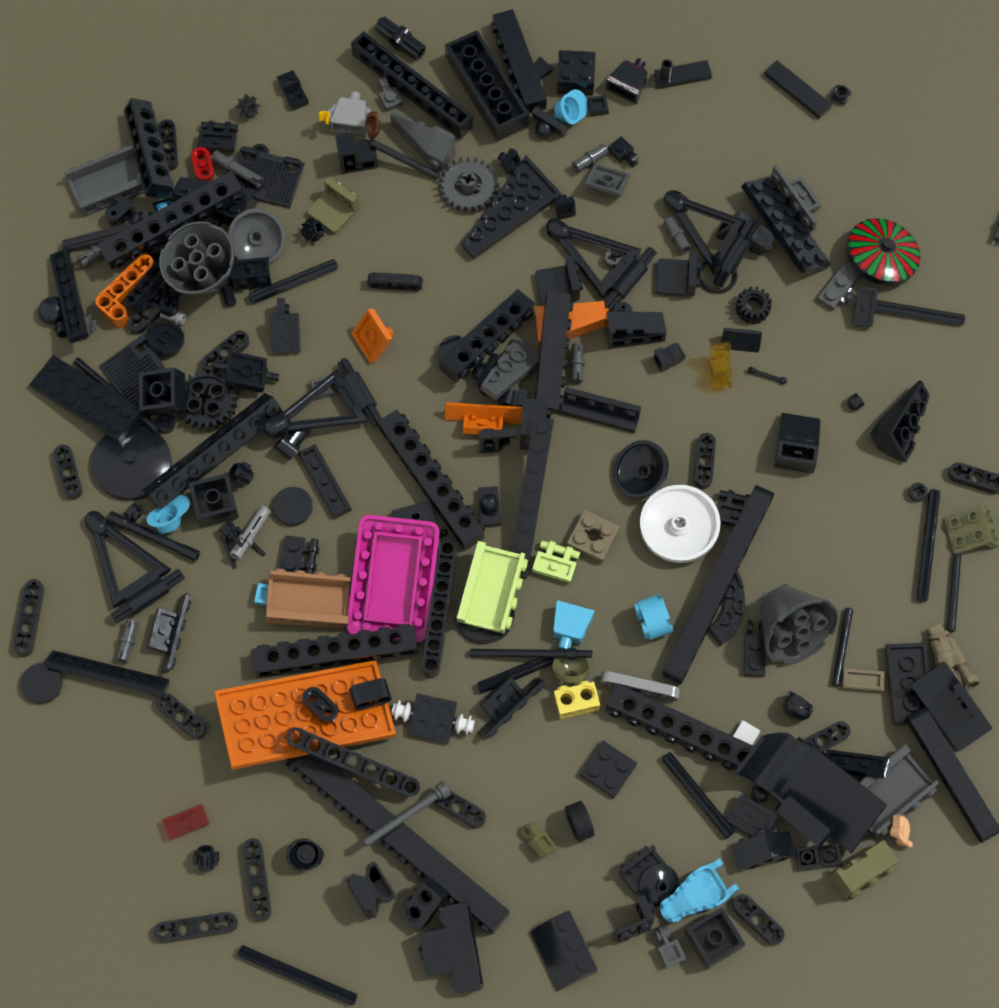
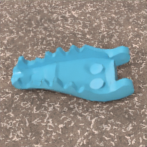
M719 858L693 871L671 896L660 903V910L668 922L674 923L686 916L718 907L725 903L740 888L737 884L729 888L726 887L716 869L723 865L722 860Z

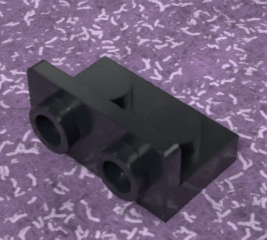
M269 257L234 260L231 270L234 290L263 288L272 284Z

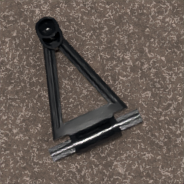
M670 190L666 192L663 197L665 206L676 214L712 273L716 274L718 272L713 282L716 286L723 288L730 274L736 272L753 242L752 236L759 226V221L750 218L746 224L744 219L688 200L679 191ZM688 210L732 225L714 257L687 216L686 212Z
M556 218L550 219L546 224V232L549 237L560 243L569 256L573 255L574 262L578 263L579 269L603 299L612 290L604 301L605 308H608L609 311L614 308L621 298L625 299L647 272L648 264L657 254L652 247L648 246L639 259H636L642 250L640 248L569 227ZM573 237L624 253L625 255L602 283L571 243L570 239Z
M343 358L337 364L345 378L336 369L282 414L266 420L263 424V432L269 438H279L290 431L367 423L363 413H366L373 427H378L377 421L382 418L376 409L377 403L358 371L355 372L349 360ZM333 384L351 414L300 421L290 420Z
M90 511L86 514L85 524L94 538L113 608L125 601L127 602L110 613L116 623L133 612L135 615L168 594L171 587L185 579L179 569L161 579V577L171 571L168 566L112 527L100 512ZM107 536L111 537L151 566L153 570L119 591L104 538Z

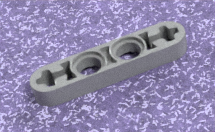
M603 671L600 683L608 687L614 688L616 683L639 694L670 701H678L680 689L672 685L610 671Z

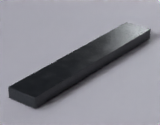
M64 248L51 254L50 259L68 341L72 344L89 335L70 251L68 248Z
M55 650L51 652L45 661V667L162 697L170 682L166 678Z

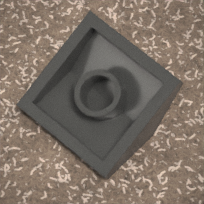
M594 164L584 186L621 196L624 193L630 174Z

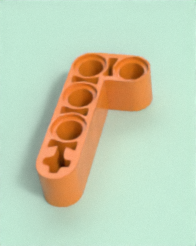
M144 254L138 257L96 297L95 303L99 313L113 326L124 328L128 325L129 317L123 306L124 299L153 266L154 261L151 256ZM105 303H109V305L105 307L102 306Z

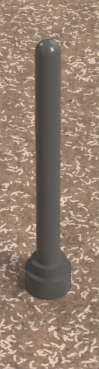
M443 781L435 785L431 794L367 836L363 840V845H371L437 799L445 800L451 795L448 786Z

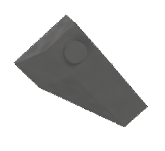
M392 112L390 114L391 125L432 168L440 170L447 168V164H450L456 155L455 136L437 126L432 128L426 127L425 122L419 121L418 124L414 123L410 117Z

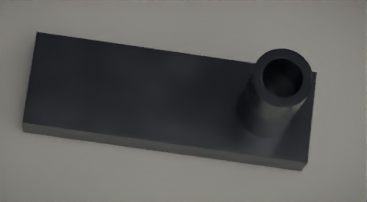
M665 59L661 63V69L654 70L658 89L711 80L712 78L708 60L672 67V61Z

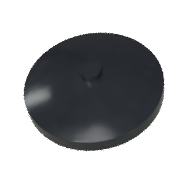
M134 425L121 443L105 435L97 444L92 456V471L97 483L107 494L121 500L146 498L147 496L142 489L172 467L171 453L164 438L159 433L153 432L149 427Z

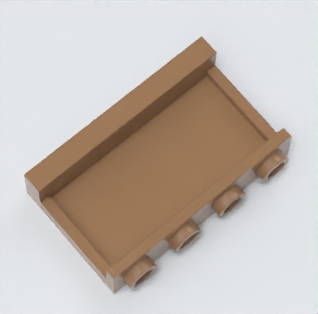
M284 569L271 570L268 581L265 623L346 630L349 618L348 604L351 578L346 577L344 574L330 576L323 572L307 574L301 570L286 572Z

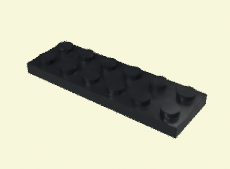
M771 178L744 182L741 188L800 273L803 275L827 269L831 264L826 255L821 251L805 225L802 224L795 211L786 201V198L776 187L775 182Z
M54 355L29 384L32 389L121 443L143 415V412L139 411V407Z

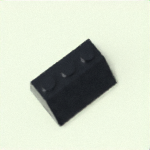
M570 910L549 919L530 932L557 991L597 973L598 969Z

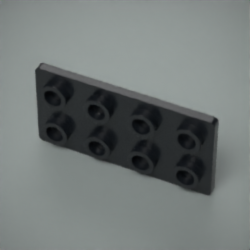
M943 661L911 683V687L958 751H961L992 730V726L946 662Z

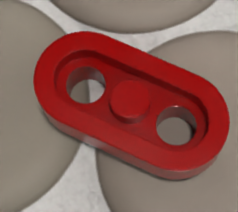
M204 147L195 148L191 153L196 178L197 180L210 182L215 175L210 153Z

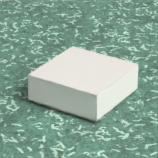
M742 720L734 737L753 745L760 730Z

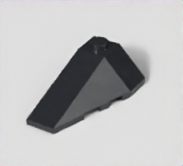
M922 380L918 381L876 423L870 433L878 449L901 462H907L915 448L916 442L913 440L915 433H919L920 430L918 425L919 419L925 413L930 396Z

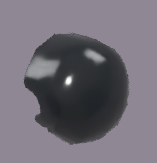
M47 297L40 303L38 315L45 324L57 325L58 322L64 320L59 297Z
M791 691L787 693L782 704L786 715L797 721L809 719L813 713V706L796 693Z

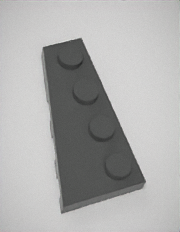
M516 335L512 343L505 350L504 355L497 361V365L481 384L480 390L492 399H498L538 367L539 351Z

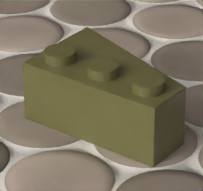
M885 840L864 852L857 859L855 858L850 861L845 867L836 870L830 877V880L844 900L848 897L854 899L862 893L861 888L866 885L870 888L879 882L878 877L883 873L888 876L897 869L895 865L899 860Z

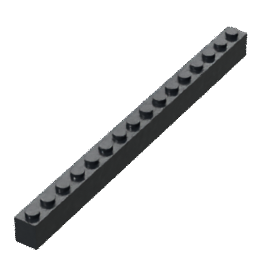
M311 754L284 759L287 762L285 765L291 771L301 773L303 775L301 778L308 785L313 783L318 788L317 792L322 797L332 799L334 801L333 805L339 811L345 810L350 814L348 818L356 825L362 824L366 828L364 831L368 835L396 817L332 763ZM400 824L380 838L382 841L380 843L381 846L389 852L393 850L398 854L396 858L404 865L410 864L414 868L412 871L419 878L425 877L428 879L431 877L450 892L446 898L450 904L470 901L472 917L479 922L478 927L485 933L490 931L494 934L510 915V911L406 824Z

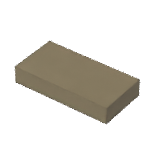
M843 668L842 690L883 693L884 671Z

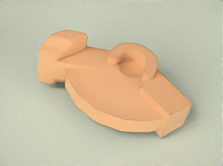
M893 815V826L890 830V835L897 839L896 843L898 845L912 847L913 843L908 839L910 833L908 820L903 815Z

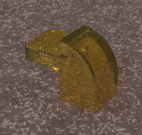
M730 342L710 343L709 375L712 389L731 388Z

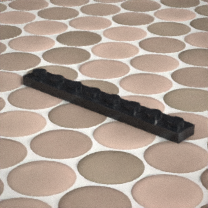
M534 416L511 549L513 553H525V559L528 560L526 571L521 572V577H528L554 419Z

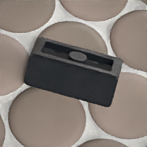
M723 328L721 349L759 352L762 332Z

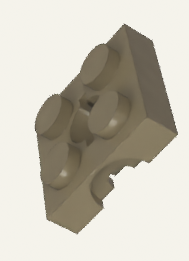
M584 509L567 542V546L573 547V550L603 563L613 540L620 531V526ZM594 532L600 536V539L591 541L587 535Z

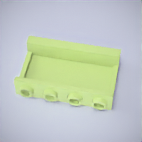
M478 541L457 615L459 623L505 634L506 629H510L513 619L510 617L511 609H516L518 598H515L516 591L521 590L523 579L520 578L521 572L526 571L528 560L525 559V553L517 554L486 546V543Z

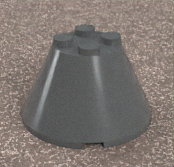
M193 222L180 227L170 235L168 243L161 250L159 265L164 280L174 290L189 295L208 294L221 290L229 283L235 253L232 240L221 227L212 225L210 222Z
M788 583L781 585L771 592L764 593L761 597L760 613L765 651L774 662L781 661L783 664H792L812 656L825 645L824 640L830 633L833 635L837 628L839 615L831 602L793 588Z

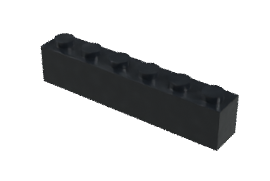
M514 10L493 14L492 23H490L491 31L493 34L496 33V44L502 50L501 57L503 63H507L508 77L513 80L512 87L518 93L529 114L532 113L535 107L545 110L547 98Z
M548 291L545 297L534 399L548 400V407L551 408L552 412H557L559 407L563 405V395H560L561 388L565 386V376H562L563 369L567 367V357H564L565 350L569 348V338H566L567 331L571 329V319H568L569 312L573 310L574 301L570 300L571 294Z

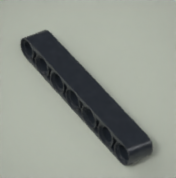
M451 539L442 540L438 547L422 658V671L429 678L438 676L441 670L457 556L456 544ZM446 547H449L453 551L449 554H446L442 550ZM446 566L450 568V571L443 573L440 571V568ZM441 585H444L448 588L445 592H439L437 590V588ZM436 605H443L445 609L438 612L434 607ZM434 624H440L442 629L434 631L431 627ZM436 643L439 645V648L433 651L429 649V645ZM434 663L437 667L434 670H428L426 665Z
M921 707L907 715L905 719L909 728L977 839L983 843L999 834V825L929 711L925 707Z
M290 727L284 733V740L288 745L403 795L415 796L420 791V783L417 779L301 728ZM293 731H297L300 734L299 740L295 743L290 740V734ZM313 739L319 742V747L315 751L309 748V743ZM335 747L338 751V756L335 759H330L328 752L331 748ZM355 756L357 764L350 768L347 761L349 757ZM370 764L376 767V771L372 776H369L366 771ZM392 772L395 779L391 784H388L385 778L388 773ZM408 781L413 783V789L410 792H406L404 787Z

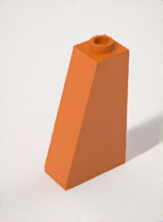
M604 301L573 303V310L569 312L568 319H571V329L567 331L566 338L572 339L605 327L606 311H609V309L605 308ZM535 306L538 350L541 343L544 306Z

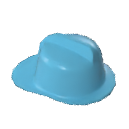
M580 90L570 91L555 103V114L552 117L557 118L564 124H576L586 116L588 111V102L585 95Z
M179 495L161 510L158 508L154 509L147 516V523L152 527H156L161 535L175 531L181 524L182 515L190 506L189 498L185 495Z

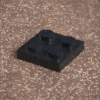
M602 740L581 771L580 776L615 798L637 766V762Z

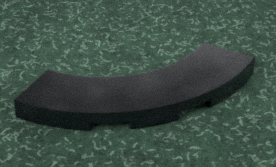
M738 571L724 597V608L720 618L709 628V632L720 646L726 643L735 633L744 613V585Z

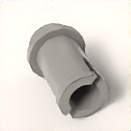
M180 310L177 314L170 317L161 313L160 318L175 322L176 325H183L186 320V314Z

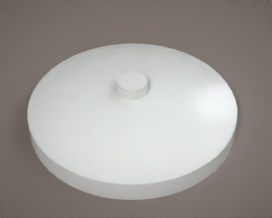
M672 485L660 489L647 500L641 512L640 532L646 546L655 555L666 561L675 563L695 561L706 555L713 548L719 536L720 515L715 503L704 492L691 486Z

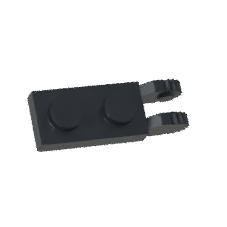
M747 619L744 641V676L764 677L766 651L762 621L760 620L758 624L759 635H752L753 622Z

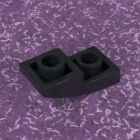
M839 843L822 847L815 845L796 849L799 870L843 865Z

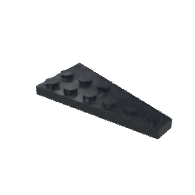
M525 155L522 163L514 170L511 178L492 200L489 208L481 215V219L476 226H473L462 241L463 249L473 260L559 199L558 196L561 195V192L527 155Z

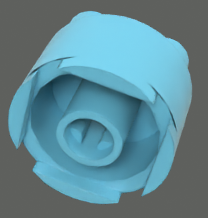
M661 594L637 601L634 604L638 621H643L641 629L645 640H652L674 632L672 625L669 624L670 617Z

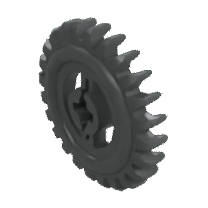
M469 156L466 162L460 157V164L453 160V167L447 164V171L442 169L444 177L439 176L440 182H438V187L440 188L439 194L442 195V200L447 201L446 204L448 206L453 204L454 210L459 207L460 212H463L464 209L467 210V213H470L471 209L475 212H478V208L483 210L485 205L489 206L490 200H493L495 195L498 194V175H495V169L490 171V164L484 167V159L481 163L477 164V157H475L473 162L470 161ZM477 178L481 181L482 184L477 183ZM455 187L460 188V189H461V192H462L463 194H465V195H472V194H474L475 192H479V193H477L476 195L471 196V197H470V196H463V195L459 194V193L456 191V188H455Z

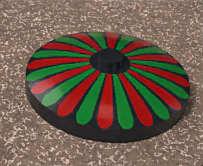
M879 218L864 220L851 230L846 240V254L853 268L861 276L876 284L886 286L902 284L908 281L919 267L921 257L917 242L905 228L895 222Z

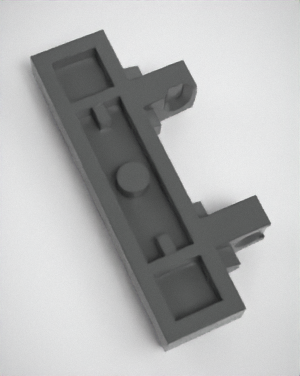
M849 259L845 261L817 299L819 303L832 311L839 303L844 304L845 302L851 307H854L857 295L851 292V287L860 274L853 268Z

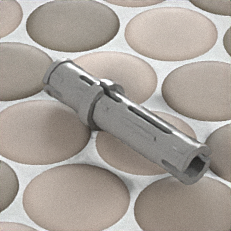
M260 506L243 534L238 536L242 544L246 537H249L242 547H239L236 543L233 550L229 553L232 558L241 560L247 548L252 546L253 539L271 513L267 507ZM259 519V522H258L257 525L255 526L254 530H252V528L254 527L255 523H256L257 520Z

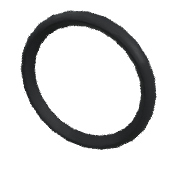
M705 261L701 264L700 271L697 273L700 276L702 287L713 293L727 292L736 284L738 278L736 270L733 281L729 286L723 289H713L707 286L702 279V269L707 264Z

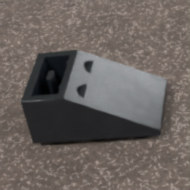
M781 413L774 467L814 473L819 449V418Z

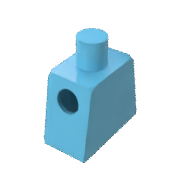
M557 600L553 637L560 639L559 650L571 648L572 643L578 645L582 643L593 620L595 610Z

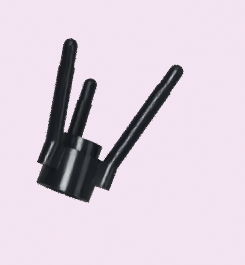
M232 521L223 524L219 531L222 534L220 539L224 543L232 567L235 569L236 563L229 554L231 549L228 541H235L239 547H242L243 545L238 536L243 534V531L239 526L236 527ZM253 542L252 547L265 556V552Z

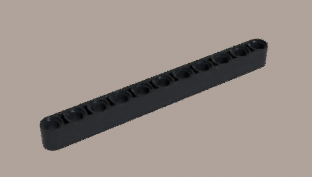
M755 485L664 668L663 677L680 685L682 684L772 502L774 492Z

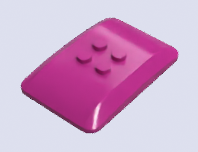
M366 515L361 518L358 528L348 609L347 629L351 634H357L360 630L377 631L381 627H390L391 629L398 628L401 624H410V626L414 625L417 643L425 640L440 534L439 528L435 523L376 515ZM395 637L392 640L400 641L401 638Z

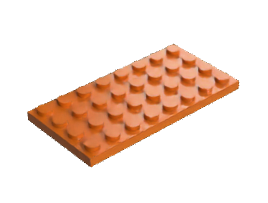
M368 661L214 691L231 770L309 755V753L292 747L285 742L284 733L290 727L301 728L342 747L394 738L396 732L388 703L364 710H355L349 693V688L353 685L381 678L377 661ZM307 688H319L337 705L338 716L334 722L328 724L321 722L303 704V693ZM315 698L309 699L311 702L317 701ZM325 712L324 715L330 716L331 713ZM293 731L290 734L291 742L295 743L299 740L300 734L297 731ZM313 739L309 743V748L312 751L317 750L319 742Z

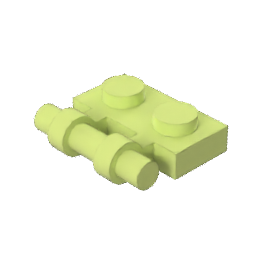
M542 540L540 548L547 550V552L538 551L532 572L571 583L577 563L569 560L571 557L579 559L580 552L573 550V547L570 546L566 548L556 545V542ZM553 552L564 555V558L553 556Z

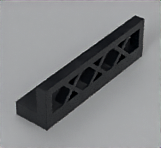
M565 387L563 405L560 408V414L632 433L636 431L641 412V406Z

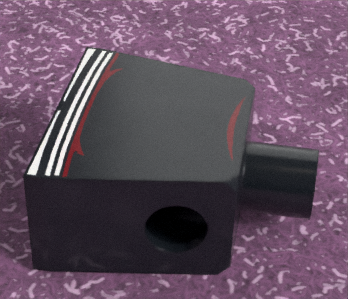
M637 58L634 64L627 60L623 61L607 78L606 90L637 104L647 80V70L643 69L646 65L645 61Z

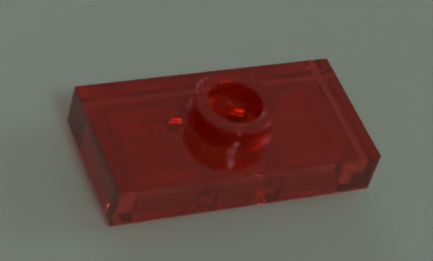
M202 804L162 819L169 840L210 825Z

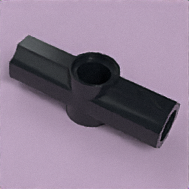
M385 16L378 19L375 30L387 38L392 47L396 50L402 49L414 59H420L424 55L426 46L415 39L406 27L397 26Z

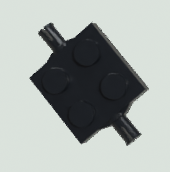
M229 351L226 363L215 360L213 362V369L224 370V385L263 393L266 380L276 382L279 380V374L268 372L266 366L267 358Z

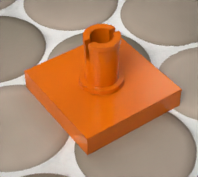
M373 308L366 311L351 335L369 363H375L392 341L393 330L391 327H385Z

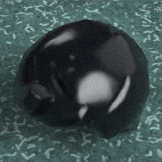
M307 838L295 839L287 848L288 864L299 871H308L311 868L317 867L324 858V852L321 847Z

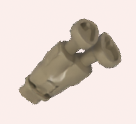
M942 624L928 628L927 631L930 635L929 641L935 656V663L939 665L943 661L946 662L966 690L980 684L979 678L967 669L966 664L968 661L961 649L958 648L956 641L949 635V631H945ZM954 669L959 671L961 680L955 673Z

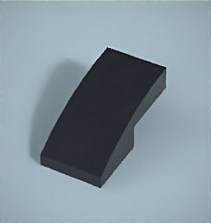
M294 70L277 76L279 85L292 110L309 104L308 98Z

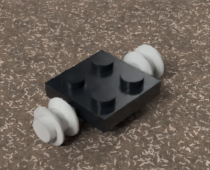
M419 693L416 694L412 710L409 702L406 705H401L400 700L398 704L394 703L392 709V716H395V720L398 717H402L403 721L406 722L409 717L411 718L408 735L445 743L450 742L452 727H455L457 734L462 730L468 736L469 732H473L475 720H471V715L466 719L461 713L457 720L454 718L458 702Z

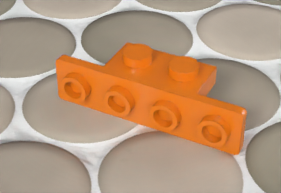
M445 403V420L464 421L463 434L475 435L487 428L502 430L503 423L522 424L523 407Z

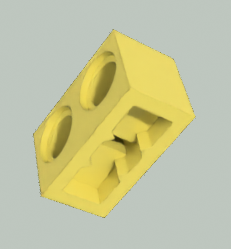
M582 681L577 683V686L569 687L565 685L558 687L554 691V700L559 720L599 711L600 702L594 682ZM589 693L592 698L584 700L581 698V694ZM568 697L572 702L569 705H565L561 702V699Z

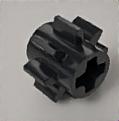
M247 94L242 99L238 98L239 103L236 108L241 110L239 115L242 117L246 115L249 119L254 114L258 115L257 110L260 105L255 103L257 98L254 96L250 98Z
M310 218L302 224V236L307 241L311 239L313 243L317 242L324 236V225L319 220L314 221L313 218Z
M244 461L233 464L229 471V476L233 479L231 483L238 487L240 485H248L254 476L253 470L250 469L251 465Z
M203 845L198 848V851H194L193 865H198L200 871H211L214 869V866H218L219 851L214 852L213 846Z

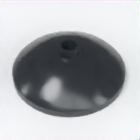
M640 440L629 444L620 452L614 464L613 476L617 488L626 496L635 499L653 495L662 487L667 478L669 469L668 458L664 450L654 442Z

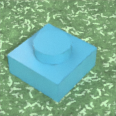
M258 583L254 600L256 605L267 606L268 584Z

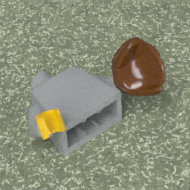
M356 91L350 92L349 98H340L338 103H335L328 111L319 112L318 122L326 121L325 123L328 125L330 121L331 132L354 133V135L366 136L367 131L369 139L373 140L381 129L378 113L366 107V101L360 100L361 94Z

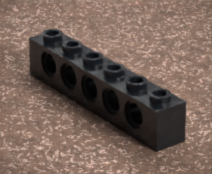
M130 98L123 111L145 196L166 199L173 190L174 183L170 176V168L167 164L166 153L164 152L162 138L159 134L155 111L150 101Z
M517 289L440 359L439 369L455 383L461 378L465 379L473 367H478L486 355L489 356L493 353L499 343L503 344L512 331L516 332L524 320H529L532 317L535 303Z

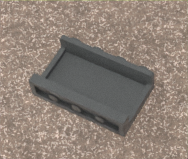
M132 145L123 147L114 153H108L96 160H90L81 166L72 167L64 172L83 217L115 205V198L119 194L128 200L144 193Z
M906 744L889 758L885 779L866 777L860 782L887 804L868 831L874 839L879 835L883 838L890 832L891 828L889 826L893 824V815H903L906 818L905 813L908 810L915 811L922 805L921 799L925 796L929 799L938 791L936 787L939 782L937 780L933 781L909 754L911 750Z

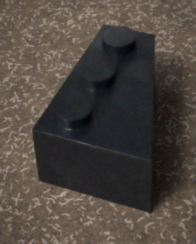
M606 311L605 333L608 349L664 342L667 332L663 312Z

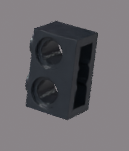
M431 877L425 881L420 880L414 888L416 892L413 897L409 896L402 905L404 909L400 915L419 931L429 924L450 894ZM426 890L432 894V898L427 896ZM415 907L419 908L421 914L416 912Z

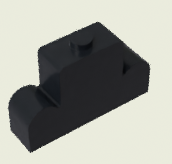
M470 901L449 904L440 912V921L446 927L427 929L420 933L422 946L419 947L420 959L424 960L425 971L428 976L453 972L450 984L454 991L465 993L481 990L484 988Z

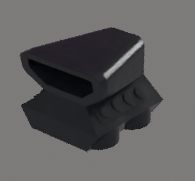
M371 862L366 866V879L352 874L351 878L346 880L349 889L368 920L372 917L377 918L379 904L388 903L395 898L393 889L376 862Z

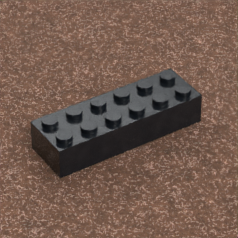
M478 30L445 44L446 59L496 141L529 126V113Z

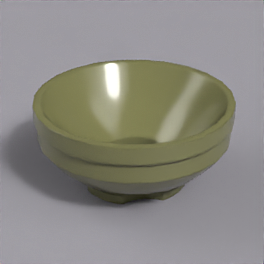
M556 658L553 661L552 669L553 674L560 681L567 685H573L588 676L590 664L585 658H576V660Z

